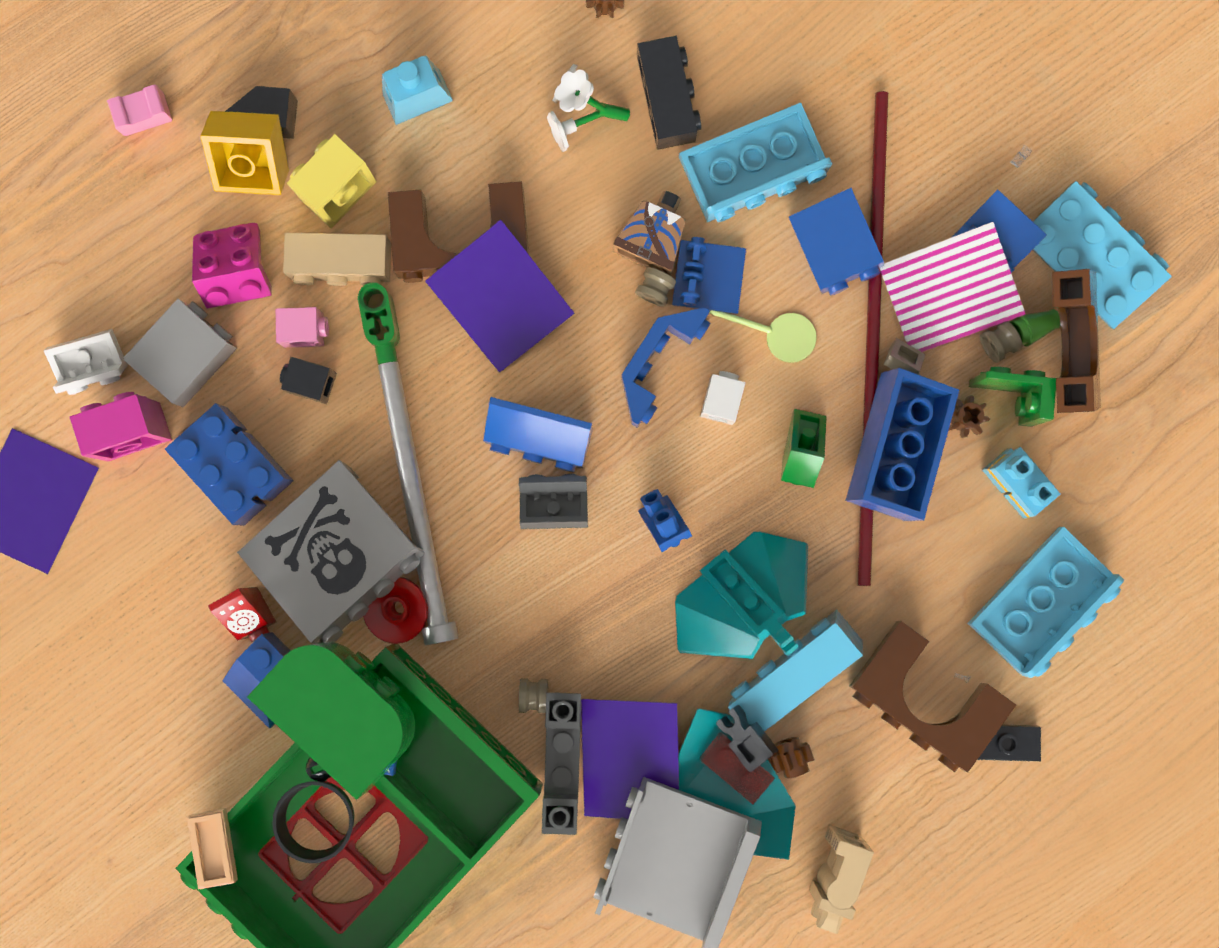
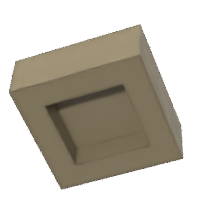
M896 338L888 351L884 365L891 370L901 368L919 374L926 354Z

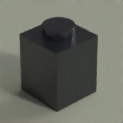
M291 357L289 364H285L281 370V389L287 393L327 405L337 373L330 368Z

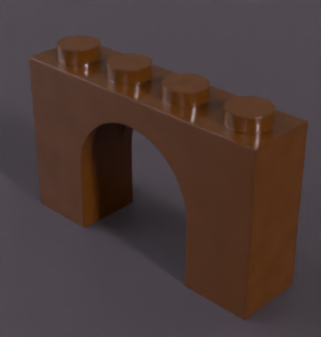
M522 181L488 184L491 212L490 228L502 220L529 255ZM421 189L388 192L393 272L406 283L421 282L423 277L432 276L459 253L442 250L430 240L426 198Z
M1091 269L1052 272L1053 308H1057L1059 311L1062 337L1061 375L1056 378L1057 413L1095 412L1101 408L1096 272Z
M896 621L849 687L856 691L852 697L868 709L874 704L884 712L881 718L898 730L901 725L912 733L909 739L923 750L927 751L929 747H932L941 754L938 761L953 772L960 768L968 773L1016 707V704L989 684L980 683L960 712L952 719L937 724L925 723L919 720L906 705L903 696V683L907 672L930 641L902 621Z

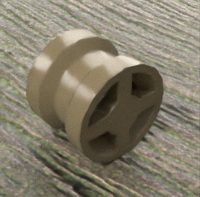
M648 267L644 272L645 280L642 285L637 287L635 293L652 304L664 307L668 301L667 294L670 289L675 287L676 280L658 269Z
M1008 321L998 324L997 329L994 331L987 330L980 334L983 349L989 358L996 363L1005 359L1007 353H1015L1021 350L1023 346L1020 335Z
M528 678L520 679L519 713H526L529 710L546 713L548 679H541L538 682H530Z

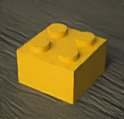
M210 111L200 136L214 191L281 195L289 167L279 115Z

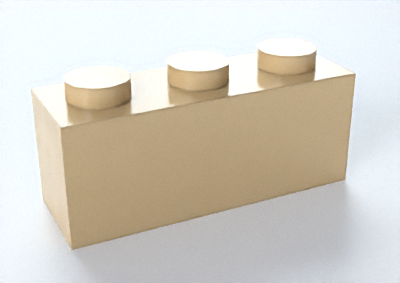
M285 233L283 273L293 280L295 284L313 285L314 280L327 281V284L333 286H346L347 281H360V284L363 286L368 283L381 284V282H390L391 242L386 235Z

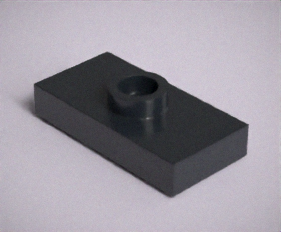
M1002 725L978 760L1041 762V727L1032 725Z

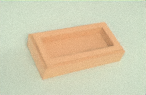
M223 808L189 815L187 821L198 890L235 883L238 878L227 809Z

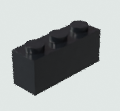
M677 35L637 43V60L656 149L694 143L697 130H701L702 126L699 111L692 109L691 99L695 98L693 82L691 78L686 79L684 67L688 66L685 47H679Z

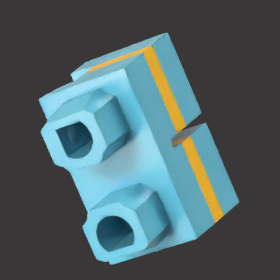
M1021 447L1014 451L1012 448L1006 449L982 469L1001 493L1007 492L1004 497L1023 519L1036 516L1061 495Z

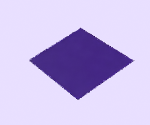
M502 220L498 221L425 280L499 373L575 314Z
M12 428L0 452V553L48 574L99 468Z
M581 699L584 816L617 819L623 817L629 819L632 809L625 806L632 787L639 789L643 777L679 790L677 703Z

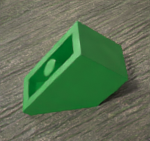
M794 409L782 459L781 481L814 488L825 458L827 416Z

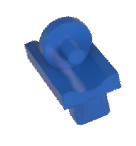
M656 489L640 498L644 507L639 509L638 512L661 552H664L669 547H677L682 539L692 537L689 528L668 495L662 497L659 490Z

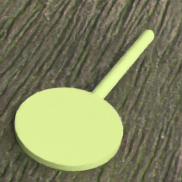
M712 310L709 312V314L766 332L769 350L776 358L784 362L794 363L807 358L816 345L817 337L813 324L806 317L797 313L780 315L770 326H766L727 312Z

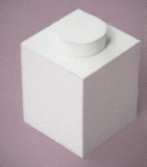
M719 371V375L712 374L700 417L733 425L737 418L746 382L738 381L739 376L730 372Z

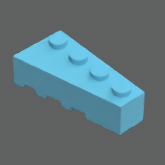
M837 609L827 618L815 624L810 629V632L801 640H795L799 647L790 655L783 651L784 654L775 662L770 660L756 672L758 676L750 683L745 680L735 687L730 693L733 697L730 699L728 708L731 710L733 707L740 705L746 714L748 724L752 725L757 722L765 732L862 657L863 640Z

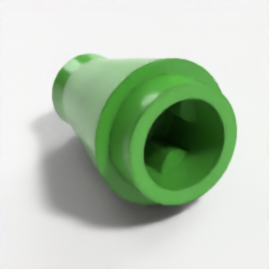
M1055 309L1025 314L1010 321L1020 335L1022 345L1026 347L1061 327L1060 316Z

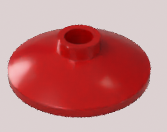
M399 577L394 582L393 589L387 595L381 598L377 597L368 606L369 610L363 616L366 626L374 636L387 643L400 644L412 640L422 631L428 617V605L423 592L414 582L407 578ZM396 602H400L403 605V613L396 611Z

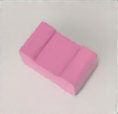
M151 85L143 88L141 91L107 100L115 127L124 136L172 121L164 92L157 85Z

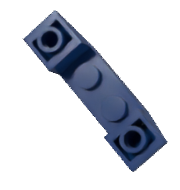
M705 307L657 318L622 373L621 380L631 424L638 428L641 421L648 424L658 407L653 405L656 396L636 384L635 381L638 379L643 382L653 366L648 362L655 351L660 354L670 339V336L666 334L667 331L688 344H691L695 337L701 340L711 324L706 320L710 310Z

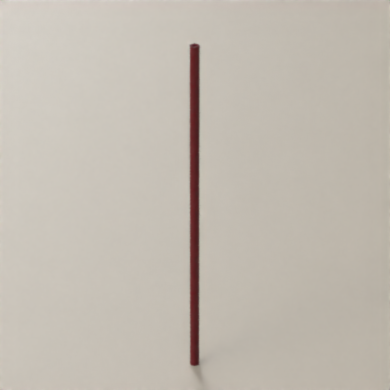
M886 91L875 93L870 231L882 258L889 94ZM881 271L879 275L868 279L863 436L878 386ZM860 506L857 586H871L874 510Z

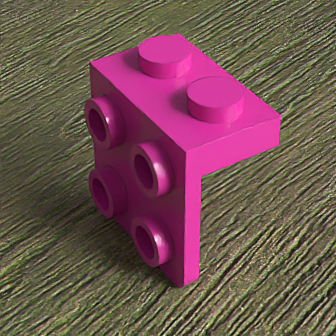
M257 223L239 224L233 227L205 231L193 237L192 282L206 309L272 296V286L261 264L260 229Z

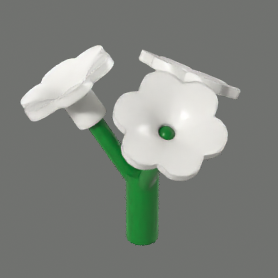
M575 64L562 76L561 84L556 88L552 101L557 103L559 100L560 108L565 112H571L573 109L580 111L585 108L587 103L596 108V111L577 120L571 118L562 123L553 111L548 113L547 120L551 127L552 135L562 152L567 151L569 147L567 135L577 131V127L600 117L628 121L630 117L629 108L601 103L593 98L591 95L594 88L593 84L588 81V73L584 70L576 71L578 66Z

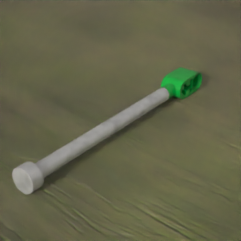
M368 283L358 293L363 330L366 339L375 347L411 540L415 546L425 552L419 559L420 563L417 566L421 591L428 605V627L422 628L424 644L431 645L458 639L456 623H448L395 349L400 339L394 302L391 295L381 284ZM382 294L384 297L383 303L377 308H370L368 302L371 296ZM376 319H381V324L389 331L384 333L383 340L376 336L381 331L379 322Z

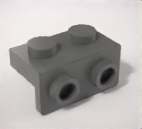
M535 474L519 478L520 529L588 528L586 476L565 474L556 477H545Z

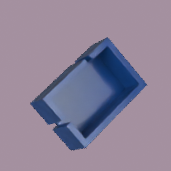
M215 403L170 443L165 450L232 525L244 526L266 507L263 501L254 499L256 496L262 500L272 501L294 480L252 434L245 432L247 428L227 407Z

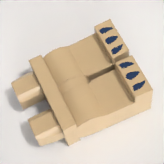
M829 824L825 838L831 845V850L827 862L818 870V882L812 880L809 891L815 900L811 914L817 918V927L838 934L843 917L850 920L854 917L856 910L853 905L858 899L874 852L862 836Z

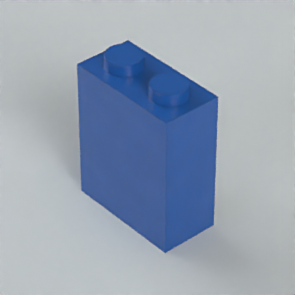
M852 188L789 216V220L822 294L829 292L830 296L849 288L847 283L860 277L861 282L880 274L879 268L884 266V261Z

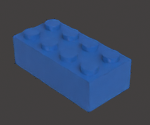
M901 368L881 373L845 501L903 521H924L959 389Z

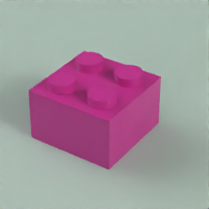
M134 392L118 394L113 397L114 402L105 405L93 403L80 408L81 413L69 416L81 455L84 457L112 461L172 440L160 402L149 399L146 396H140Z

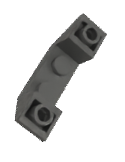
M547 692L542 834L577 835L581 693Z

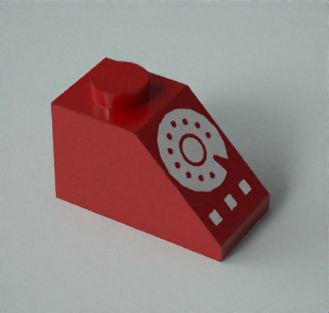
M258 587L238 588L208 605L211 613L237 641L249 638L251 642H254L261 634L270 633L267 627L276 623Z

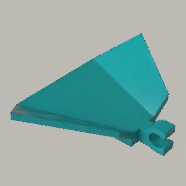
M753 532L733 550L728 552L725 549L699 570L702 575L676 596L677 649L680 653L753 659L764 639L770 635L787 655H790L799 646L782 624L791 619L806 615L808 545L805 542L764 532Z
M697 708L678 753L679 790L762 821L760 838L753 855L789 860L796 805L768 759L757 769L749 773L728 745L734 739L731 735L723 732L716 724L719 719L726 715L734 724V718L727 713Z

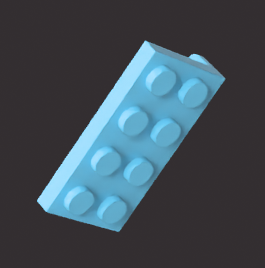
M802 103L788 107L679 153L681 164L707 222L714 219L717 222H723L733 217L736 210L745 206L748 210L759 207L766 202L765 198L777 194L778 197L788 195L797 189L796 185L808 181L809 184L819 182L827 177V172L832 166L830 157L825 158Z
M1075 181L1033 221L1047 234L1033 251L1054 272L1091 269L1096 272L1098 316L1111 329H1115L1172 276L1166 271L1169 265L1161 256L1156 253L1151 256L1142 247L1145 241L1138 233L1132 229L1127 232L1119 224L1122 219L1116 211L1109 206L1103 208L1095 200L1098 197L1097 193L1087 183L1083 182L1080 185Z
M1058 527L967 624L1020 675L1028 678L1039 677L1050 667L1051 658L1058 651L1063 652L1073 643V635L1081 627L1088 626L1096 619L1098 615L1096 611L1101 605L1117 597L1121 591L1119 586L1124 582V579L1119 574H1113L1065 527Z

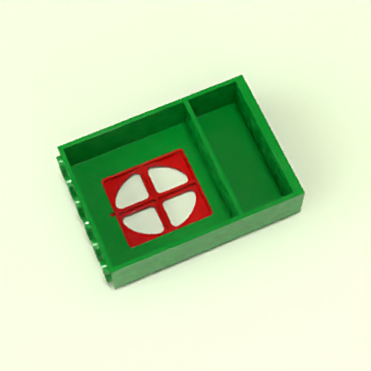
M399 644L385 647L373 659L374 667L372 670L381 679L387 676L400 688L398 694L408 703L414 715V737L406 751L398 758L395 774L393 776L383 775L368 791V793L374 796L375 805L354 826L350 839L342 851L333 858L321 862L304 880H298L291 871L289 855L280 848L275 839L272 821L275 807L280 798L289 789L298 784L315 781L306 772V763L310 756L294 743L227 813L238 880L232 884L198 890L192 851L175 868L181 874L180 878L186 886L193 890L197 889L206 898L207 906L214 913L222 914L231 923L234 933L241 939H248L256 948H398L540 796L543 783ZM320 765L312 767L314 773L324 770ZM330 777L329 779L325 780V782L332 783V784L338 786L339 788H341L342 790H345V789H344L337 781H335L332 777ZM311 785L300 790L292 798L286 813V823L291 835L298 820L304 818L331 842L332 847L344 838L346 834L340 833L315 807L317 800L333 793L332 790L323 786ZM389 812L397 820L400 844L398 856L392 870L387 874H383L358 851L356 842L383 813ZM342 858L348 859L373 884L372 892L350 902H325L319 900L313 894L314 886Z

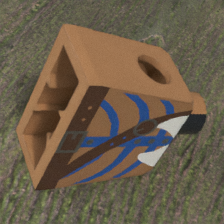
M663 191L657 205L643 200L615 239L613 252L642 266L658 269L671 276L686 221L683 217L675 214L681 198L669 191Z

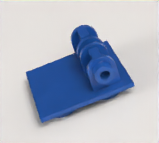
M997 189L952 237L993 222L1012 273L1015 270L1014 268L1047 234Z
M692 237L691 241L681 240L672 305L696 309L705 307L712 311L738 314L746 248L704 243L705 239L701 237Z

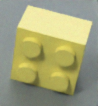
M336 134L330 139L323 140L316 147L315 155L306 164L303 163L297 166L290 176L291 179L287 182L301 201L330 228L377 182L366 163Z

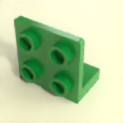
M990 367L989 371L980 372V375L969 380V387L1021 393V397L1019 396L1015 403V415L1019 417L1018 426L1033 427L1054 419L1056 378L1045 377V372L1027 370L1024 371V375L1012 374L1011 368Z

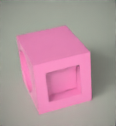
M318 308L275 309L276 342L284 348L324 346V337L329 335L328 318L324 317Z

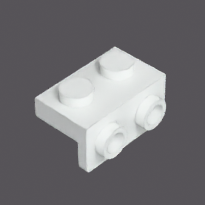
M113 329L50 346L44 350L57 380V383L53 386L56 394L67 391L69 395L86 390L88 384L100 382L101 385L111 384L120 379V375L128 366L127 362L123 360L124 355Z

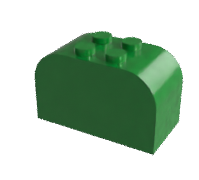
M321 642L295 648L275 665L247 698L357 800L380 780L411 744L415 733L413 712L408 703L398 694L400 688L387 676L381 679L372 670L374 664L361 652L358 651L354 654L346 646L335 642Z

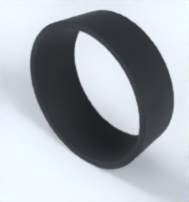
M311 781L298 784L289 789L280 798L275 807L272 821L275 839L280 848L297 861L304 863L327 861L341 852L348 843L354 824V809L347 794L332 783ZM311 785L323 786L335 792L345 803L349 814V829L344 838L335 846L324 850H312L298 844L291 836L286 823V813L290 801L300 790Z

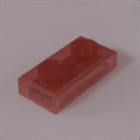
M720 732L699 759L754 805L775 777L761 765L749 773L728 744L732 741Z

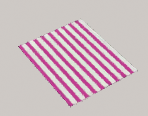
M993 222L884 263V266L880 268L906 343L921 352L1025 315Z

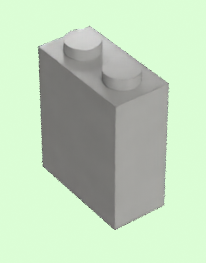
M177 299L124 356L123 360L172 404L184 407L237 348L229 341L233 336L218 323L213 327L205 320L208 314L193 301L188 305L180 299Z

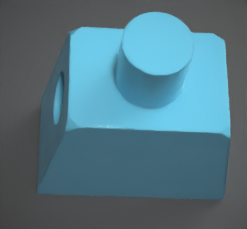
M427 56L402 62L399 66L382 74V94L396 125L453 101L440 70Z

